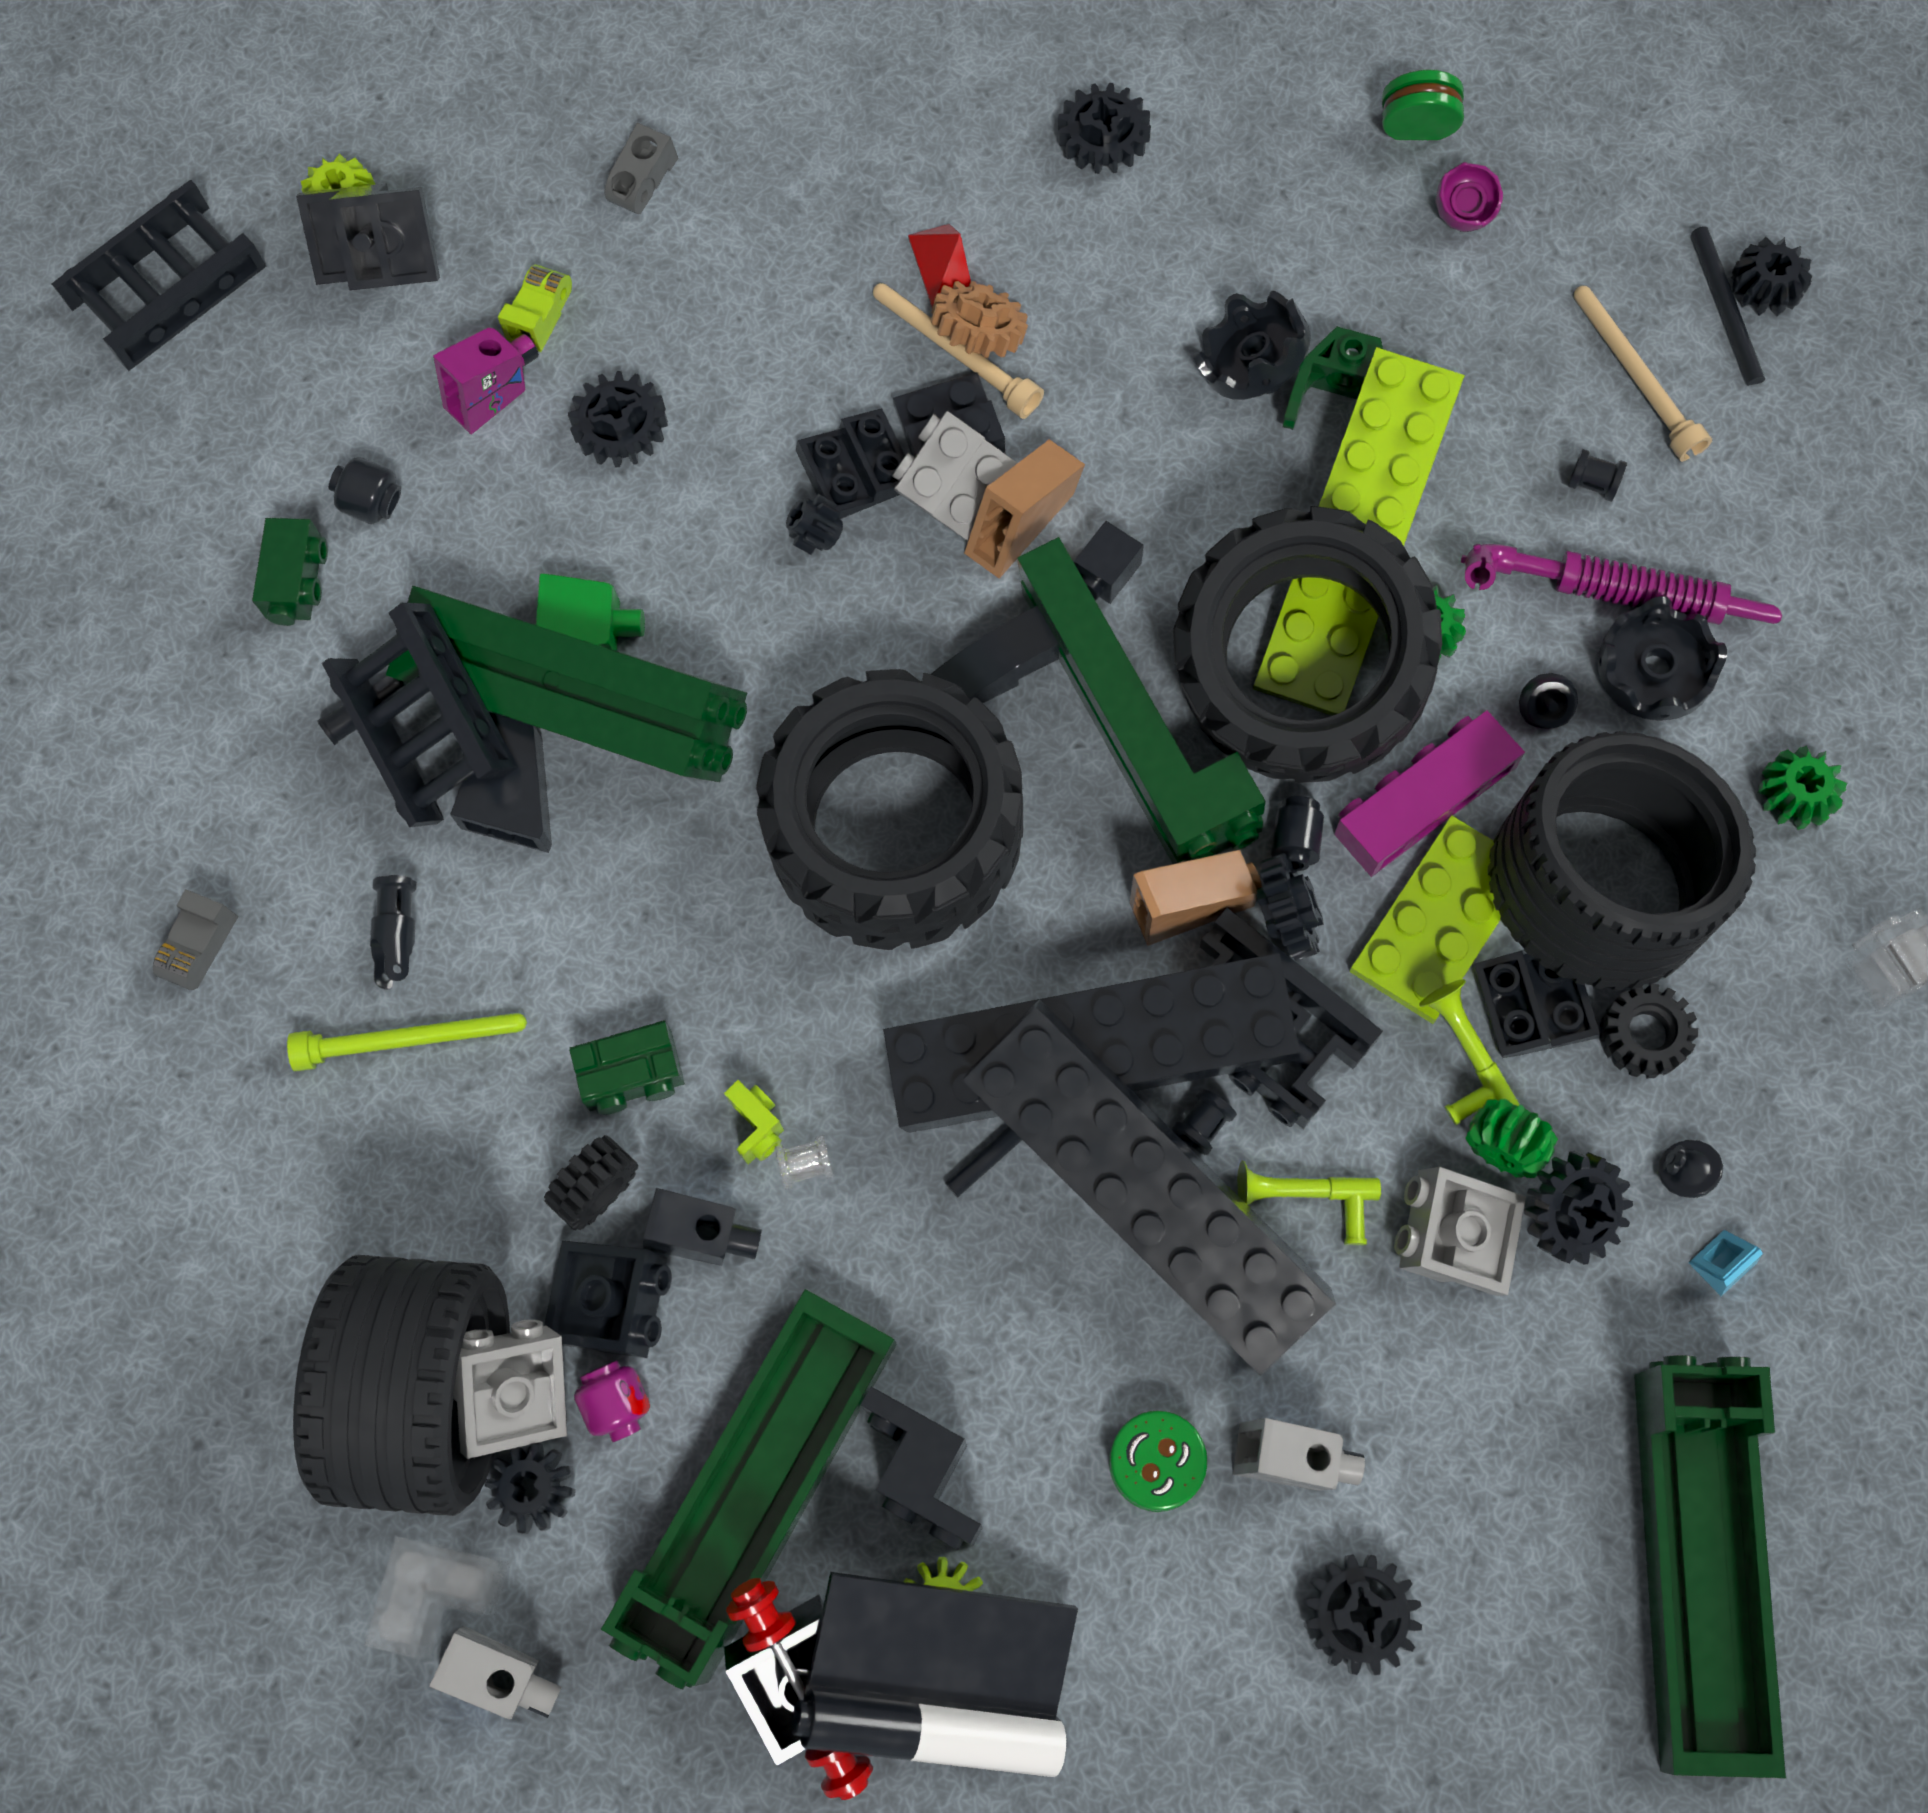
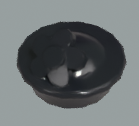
M1555 673L1540 674L1529 680L1522 689L1519 698V709L1525 722L1543 729L1558 728L1568 723L1575 714L1578 705L1577 690L1572 682L1563 675Z
M1685 1140L1675 1143L1665 1150L1659 1160L1658 1174L1661 1183L1669 1192L1680 1197L1698 1198L1707 1195L1717 1187L1723 1175L1724 1165L1720 1154L1711 1145L1700 1140Z

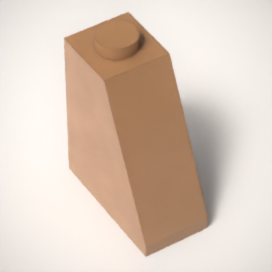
M1050 439L986 487L964 554L1000 579L1016 561L1017 557L1024 552L1074 495L1085 464Z
M1237 850L1135 873L1133 875L1130 906L1145 942L1149 946L1214 922L1226 908L1230 909L1233 913H1238L1254 907L1257 900L1256 890L1262 888V884L1252 862L1246 864L1241 851Z

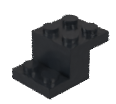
M387 183L302 192L296 195L316 285L348 282L349 291L439 280L440 274L422 187L388 190Z
M871 1386L861 1403V1407L870 1415L867 1423L870 1424L871 1428L896 1442L901 1434L905 1435L876 1488V1491L886 1497L882 1507L913 1524L917 1515L929 1521L933 1525L928 1533L956 1550H959L963 1541L974 1546L983 1529L982 1525L939 1501L944 1488L967 1447L965 1438Z

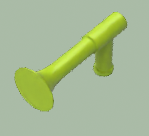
M1465 979L1444 985L1426 996L1419 1003L1420 1007L1429 1006L1436 1009L1446 1019L1476 1069L1475 1073L1483 1085L1455 1103L1444 1106L1455 1125L1460 1124V1121L1477 1112L1479 1108H1482L1487 1099H1496L1498 1101L1500 1099H1507L1514 1105H1520L1497 1064L1489 1056L1463 1009L1460 995L1461 988L1466 983Z
M1241 1160L1238 1168V1196L1247 1205L1254 1201L1271 1197L1344 1200L1346 1231L1344 1245H1367V1239H1365L1364 1200L1379 1201L1381 1197L1379 1178L1328 1177L1327 1179L1265 1177L1253 1173L1247 1168L1243 1160Z

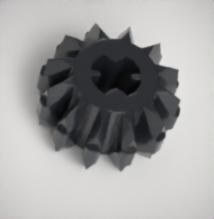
M1765 237L1758 245L1750 244L1743 251L1740 260L1736 262L1732 269L1731 277L1735 280L1732 285L1733 294L1744 295L1742 308L1754 302L1758 304L1757 312L1759 316L1770 306V310L1777 317L1785 311L1786 307L1793 309L1800 303L1804 296L1803 293L1807 292L1812 282V275L1809 273L1812 260L1800 257L1801 246L1790 249L1786 247L1785 237L1777 242L1776 245Z
M534 1443L530 1445L527 1456L522 1447L510 1449L512 1464L500 1458L495 1459L493 1466L502 1473L500 1480L494 1478L486 1479L485 1487L498 1490L499 1494L490 1498L486 1505L490 1510H498L505 1507L498 1520L501 1526L508 1527L516 1520L517 1532L528 1534L532 1528L533 1521L541 1531H547L551 1528V1521L547 1511H550L557 1517L564 1518L568 1511L557 1500L559 1496L574 1497L575 1489L560 1486V1481L570 1478L574 1471L570 1466L556 1468L561 1460V1452L552 1449L544 1456L543 1444ZM536 1475L538 1478L534 1486L539 1491L538 1495L535 1498L525 1496L523 1500L522 1497L526 1490L520 1485L524 1478L534 1480Z

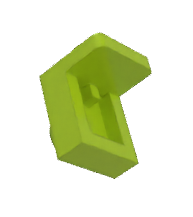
M737 1080L724 1092V1095L728 1102L755 1129L736 1149L741 1158L749 1165L755 1158L759 1161L765 1160L778 1148L782 1141L778 1136L784 1129L779 1120L770 1112L775 1107L772 1100L757 1085L748 1090Z

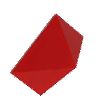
M946 224L908 235L932 308L937 293H941L944 285L953 288L954 282L959 281L965 287H969L971 279L961 234L953 226Z

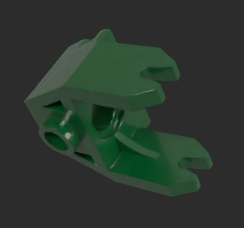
M1338 326L1331 331L1305 357L1300 365L1285 413L1283 427L1291 430L1294 429L1304 396L1310 387L1358 399L1376 347L1383 349L1381 338ZM1354 348V349H1356L1358 352H1353V351L1348 350V349ZM1342 374H1347L1351 377H1345Z

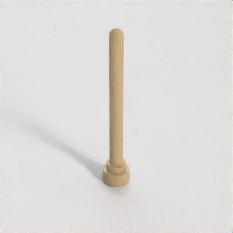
M880 283L874 287L873 296L876 300L973 372H978L980 377L1004 394L1003 399L1007 402V408L1020 418L1026 419L1041 403L1044 390L1029 378L1022 380L1020 377L1013 379L981 354L966 353V346L962 344L957 346L949 345L950 336H939L937 334L939 326L931 324V317L886 284Z
M1587 286L1576 288L1574 291L1575 301L1671 431L1669 434V438L1672 441L1670 448L1681 462L1689 459L1690 457L1686 453L1690 449H1692L1694 455L1705 451L1711 444L1712 438L1703 425L1695 424L1693 420L1685 419L1591 289Z

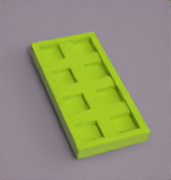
M1451 815L1349 972L1434 1024L1440 1013L1429 1006L1420 1007L1419 1003L1426 996L1444 985L1463 979L1501 920L1500 913L1495 909L1493 903L1494 896L1489 889L1491 877L1488 875V865L1490 864V849L1494 845L1493 840Z

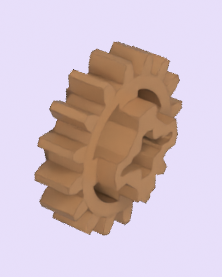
M956 281L953 288L944 285L941 293H937L931 311L933 314L931 324L939 326L937 331L939 336H950L949 345L957 346L962 344L966 346L965 351L968 354L973 352L988 358L990 352L994 351L998 356L1005 357L1007 350L1015 353L1019 344L1022 345L1028 328L1026 324L1028 316L1025 313L1019 312L1021 308L1019 302H1009V294L1006 292L998 295L993 292L994 289L991 285L985 286L971 281L969 287H965L962 283Z

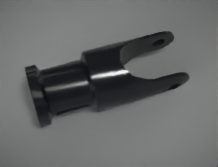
M399 875L379 876L374 878L372 888L377 892L376 916L371 919L370 946L374 961V981L382 989H390L393 986V981H401L407 977L409 972V956L415 944V920L411 918V893L416 891L417 882L410 877ZM394 965H398L401 968L400 973L394 972ZM382 974H386L390 981L384 982Z

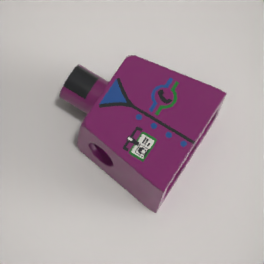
M486 328L433 355L443 408L471 435L526 390L523 367L539 356L532 340L525 334H522L509 343L496 329Z

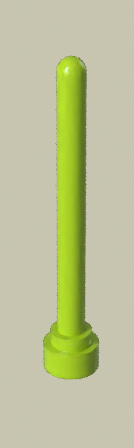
M520 1013L330 1038H323L321 1034L313 1035L310 1030L289 1033L287 1052L292 1070L294 1072L315 1069L316 1064L324 1063L328 1057L521 1032L525 1029L527 1020Z

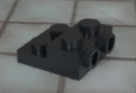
M978 372L893 397V404L911 455L914 458L925 443L918 436L934 414L941 419L947 411L981 434L987 442L1005 454V436L992 401L987 399Z
M562 1240L544 1326H548L562 1336V1346L648 1358L649 1348L654 1347L658 1343L662 1332L661 1321L656 1316L659 1298L669 1291L672 1282L671 1270L666 1265L668 1257L647 1249Z

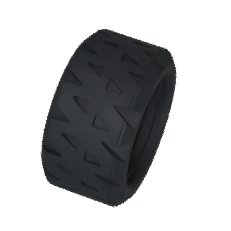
M1310 506V512L1284 508L1252 519V526L1236 528L1230 531L1205 554L1206 561L1191 573L1178 602L1179 614L1173 628L1174 662L1187 703L1199 722L1202 731L1221 752L1228 756L1238 752L1247 769L1272 779H1295L1297 783L1331 781L1349 772H1352V774L1358 773L1382 760L1399 741H1404L1422 716L1433 690L1442 647L1441 613L1440 609L1437 610L1432 583L1415 556L1410 558L1404 545L1396 536L1372 520L1368 519L1366 524L1363 523L1351 512ZM1307 577L1332 580L1351 588L1361 595L1373 607L1384 626L1389 646V658L1380 679L1373 689L1357 704L1327 718L1293 720L1261 709L1241 692L1227 669V648L1234 624L1244 608L1256 596L1278 583Z
M903 669L866 671L867 681L865 682L844 677L815 691L812 694L814 703L810 706L795 707L774 732L775 746L764 753L756 784L759 796L757 816L775 874L788 898L803 909L807 919L835 937H852L853 944L858 946L893 950L903 943L910 942L911 949L949 938L961 924L965 929L970 927L991 909L1001 888L1006 889L1019 861L1021 838H1023L1022 771L1012 741L1007 740L999 719L978 698L974 697L970 701L960 686L928 673H923L922 681H920ZM890 752L912 753L936 761L958 778L971 799L972 809L959 837L944 853L934 860L904 871L878 872L867 870L839 858L824 845L816 834L815 820L824 793L835 778L854 763L873 755Z

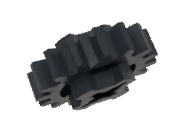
M1096 83L1091 84V93L1087 95L1079 89L1076 90L1075 102L1065 100L1063 114L1058 116L1059 146H1066L1065 157L1072 159L1078 156V168L1080 169L1086 167L1088 163L1094 164L1095 174H1099L1102 167L1108 165L1112 173H1117L1118 163L1123 162L1128 167L1133 166L1134 154L1143 156L1145 154V145L1150 142V111L1143 110V99L1138 97L1130 100V89L1127 87L1120 93L1114 92V83H1109L1106 91H1100Z
M621 371L616 372L613 381H608L603 374L598 375L600 385L594 387L589 383H585L583 387L586 396H573L572 398L576 410L568 412V417L572 425L570 430L574 441L579 443L581 451L585 456L593 453L597 464L602 465L608 457L612 458L615 468L620 467L622 458L629 457L634 465L638 464L637 453L643 451L651 456L654 454L651 442H663L664 440L661 428L668 426V420L665 414L666 408L661 395L656 394L653 383L649 382L643 386L640 376L636 373L629 381L624 380Z
M1285 853L1262 860L1260 862L1262 869L1260 875L1265 885L1262 886L1263 888L1256 890V895L1271 938L1282 939L1283 945L1287 946L1289 956L1293 957L1295 961L1318 954L1317 952H1320L1318 946L1319 938L1315 928L1324 923L1309 877H1304L1303 874L1298 875L1296 869L1293 870L1291 860L1286 857Z
M1570 1151L1567 1161L1554 1157L1551 1159L1553 1171L1550 1174L1541 1170L1537 1172V1176L1542 1182L1540 1188H1528L1527 1194L1535 1198V1205L1524 1209V1214L1535 1219L1536 1222L1531 1224L1527 1231L1530 1235L1539 1239L1537 1244L1539 1249L1565 1263L1570 1264L1572 1260H1575L1583 1265L1588 1264L1590 1253L1604 1258L1606 1256L1604 1244L1609 1241L1618 1245L1621 1242L1619 1236L1615 1233L1618 1226L1629 1227L1630 1221L1622 1217L1623 1210L1633 1206L1632 1200L1622 1197V1193L1630 1187V1183L1618 1177L1621 1171L1618 1166L1606 1162L1605 1158L1587 1152L1586 1155Z
M1354 1554L1347 1555L1344 1558L1345 1569L1342 1571L1333 1562L1327 1563L1325 1568L1330 1578L1327 1581L1316 1577L1312 1578L1310 1583L1319 1591L1318 1597L1306 1598L1303 1602L1305 1606L1315 1610V1617L1304 1622L1305 1628L1319 1630L1320 1636L1312 1644L1314 1649L1319 1650L1329 1647L1332 1651L1329 1655L1328 1663L1332 1666H1337L1344 1658L1348 1659V1673L1358 1675L1362 1663H1366L1371 1675H1380V1661L1383 1659L1392 1667L1397 1668L1400 1666V1660L1396 1651L1400 1648L1413 1652L1415 1649L1413 1643L1406 1638L1408 1631L1422 1630V1624L1410 1619V1611L1422 1607L1421 1602L1418 1600H1407L1404 1594L1413 1585L1411 1580L1407 1579L1396 1583L1393 1577L1397 1566L1393 1563L1387 1564L1381 1571L1377 1570L1375 1555H1367L1363 1567H1359ZM1365 1577L1373 1579L1384 1586L1392 1598L1383 1600L1371 1592L1369 1582L1366 1581ZM1344 1582V1598L1337 1609L1327 1611L1332 1593ZM1360 1598L1365 1607H1373L1375 1611V1617L1367 1620L1368 1629L1365 1631L1362 1623L1352 1622L1350 1618V1612L1358 1609V1599ZM1397 1619L1391 1638L1381 1647L1382 1640L1380 1634L1389 1620ZM1343 1629L1355 1637L1359 1652L1353 1651L1341 1644L1332 1631Z

